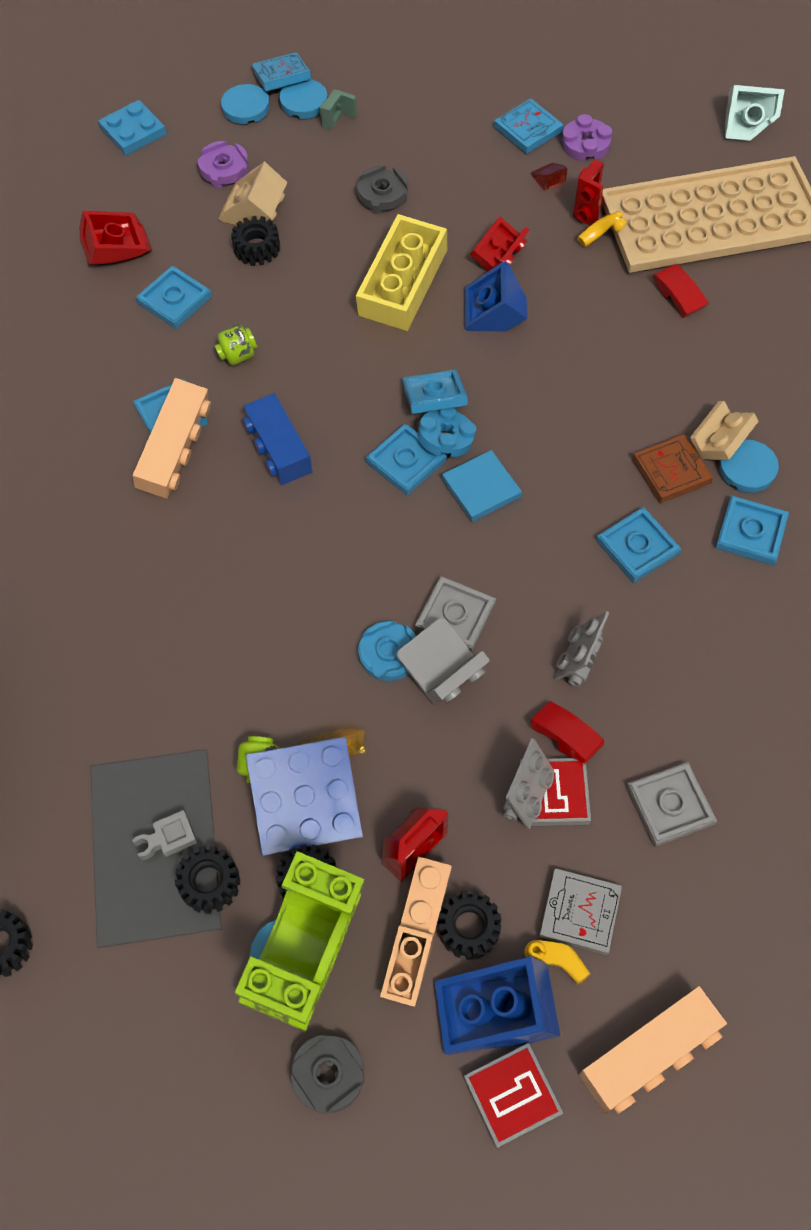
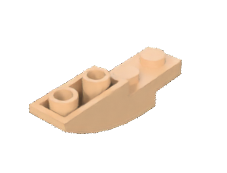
M418 857L380 997L415 1007L437 930L439 913L442 911L452 869L451 865Z

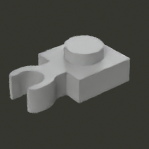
M184 810L152 823L155 833L151 835H138L132 840L135 846L148 843L147 850L138 853L141 860L151 858L160 849H162L167 857L197 844Z

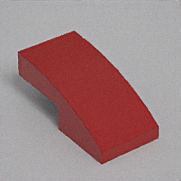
M674 264L653 275L664 298L671 297L682 318L703 309L709 304L696 283L679 265Z
M552 701L548 702L531 719L533 730L557 741L560 752L584 764L604 745V739L589 725Z

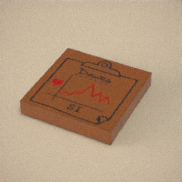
M685 434L633 454L632 460L660 503L711 484L713 476Z

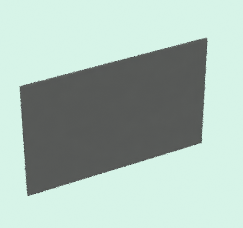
M207 749L91 766L97 948L222 929L220 911L217 912L216 909H213L212 914H205L203 910L200 913L194 911L191 906L189 907L183 901L175 886V880H177L175 875L176 869H181L182 866L179 862L182 858L185 860L189 858L188 852L193 850L194 853L199 852L198 847L205 846L206 850H210V846L215 847ZM184 810L197 844L167 857L162 849H160L151 858L141 860L138 853L147 850L148 843L135 846L132 840L138 835H151L155 833L152 823ZM214 868L201 870L195 879L196 888L202 892H210L218 887L217 870Z

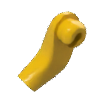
M616 211L600 218L577 237V241L585 248L599 239L610 227L619 232L627 224L626 220L622 218L623 213Z
M533 940L525 947V957L532 956L547 963V965L560 967L577 985L582 983L591 974L569 945Z

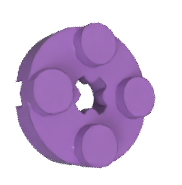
M582 114L578 116L577 120L571 121L563 129V149L567 155L580 161H586V157H594L596 160L600 159L610 150L612 128L599 120L592 119L588 114Z
M227 141L211 143L202 149V156L200 159L198 157L197 160L201 176L206 181L211 182V185L215 188H222L226 184L234 183L248 174L247 152L237 143H235V146L227 145Z

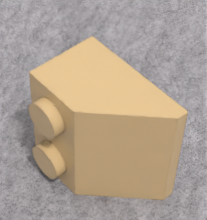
M264 161L235 182L218 219L235 225L238 221L244 223L243 218L248 217L249 221L253 220L252 216H257V220H260L261 216L266 218V222L269 219L273 221L277 214L275 211L276 207L285 196L283 191L287 181Z

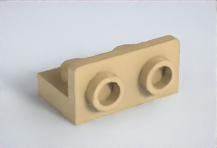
M718 401L691 435V441L701 459L730 460L759 421L755 413H730L725 401Z

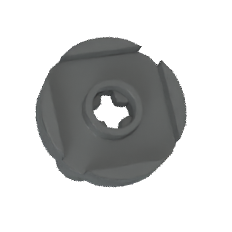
M375 166L361 174L360 181L357 183V195L361 203L369 207L371 212L381 214L385 210L394 209L407 201L408 182L406 176L400 170L393 168V171L385 170V166Z
M318 1035L306 1041L296 1052L292 1066L291 1084L296 1096L306 1107L321 1114L339 1112L356 1100L364 1084V1064L360 1053L350 1041L337 1036ZM323 1064H326L329 1068L334 1065L338 1068V1071L334 1074L336 1080L331 1084L327 1080L322 1083L318 1080V1077L322 1074L320 1067Z

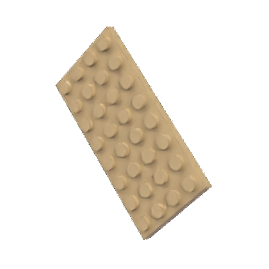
M795 156L603 189L601 203L606 215L620 211L623 213L622 218L627 222L626 226L619 232H616L613 227L611 228L629 273L811 241V186Z

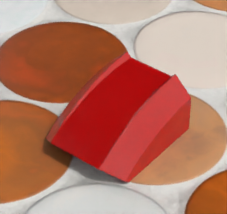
M82 211L79 226L80 242L82 243L88 264L123 261L152 250L146 231L134 213Z
M440 808L412 809L409 816L387 838L382 840V865L402 882L416 867L418 857L425 858L447 835L448 812Z

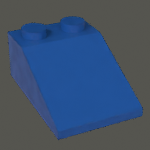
M530 956L434 981L443 1048L446 1055L524 1045L560 1037L548 965L541 960Z

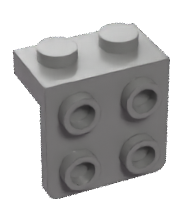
M444 618L437 619L396 653L397 659L432 704L443 699L446 703L451 701L461 693L459 686L466 680L472 683L485 673L482 667L490 661L483 651L473 655Z

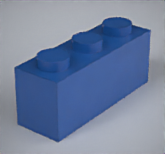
M275 393L243 406L246 416L242 418L243 425L247 433H253L256 438L253 440L254 445L260 456L265 455L267 459L265 465L271 477L276 476L279 483L284 485L312 473L310 455Z

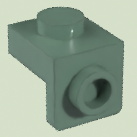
M334 89L327 100L322 102L320 116H322L323 128L328 130L334 128L342 115L350 118L357 116L355 95Z

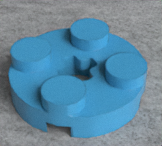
M455 408L429 411L420 420L418 439L420 444L434 455L441 456L443 452L451 453L450 457H460L470 451L477 428L475 424L466 416L457 412Z

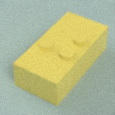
M397 214L356 294L358 316L408 331L447 252V229Z

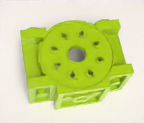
M296 851L282 883V888L287 891L271 934L260 958L256 959L250 956L235 990V995L240 997L238 1003L306 1032L362 894L360 891L365 879Z

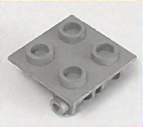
M608 611L595 618L591 617L585 624L577 625L573 628L568 636L570 644L557 661L556 667L559 669L554 680L557 681L567 677L569 678L568 683L574 687H580L581 684L585 683L590 668L593 665L592 660H595L596 654L603 642L601 637L602 629L608 618Z
M533 738L530 740L507 793V801L503 807L505 818L516 821L517 817H519L527 829L531 828L534 819L539 816L545 792L552 786L554 780V769Z

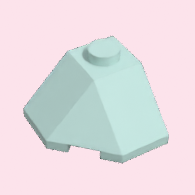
M733 85L729 91L726 109L725 139L750 141L768 125L773 123L780 117L785 89Z

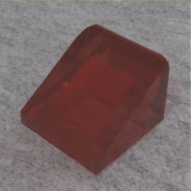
M552 162L532 171L531 175L544 190H547L566 181L567 167Z

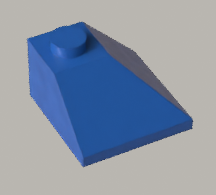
M503 261L465 286L466 330L508 331L527 319V298L506 261Z

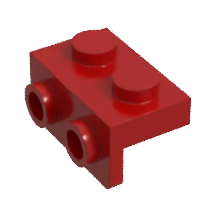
M596 159L587 168L584 167L579 174L573 218L589 226L598 220L604 188L601 185L604 163Z
M499 216L470 253V256L487 271H490L503 261L510 265L515 259L511 254L514 251L518 253L527 243L524 237L530 229L525 227L519 233Z

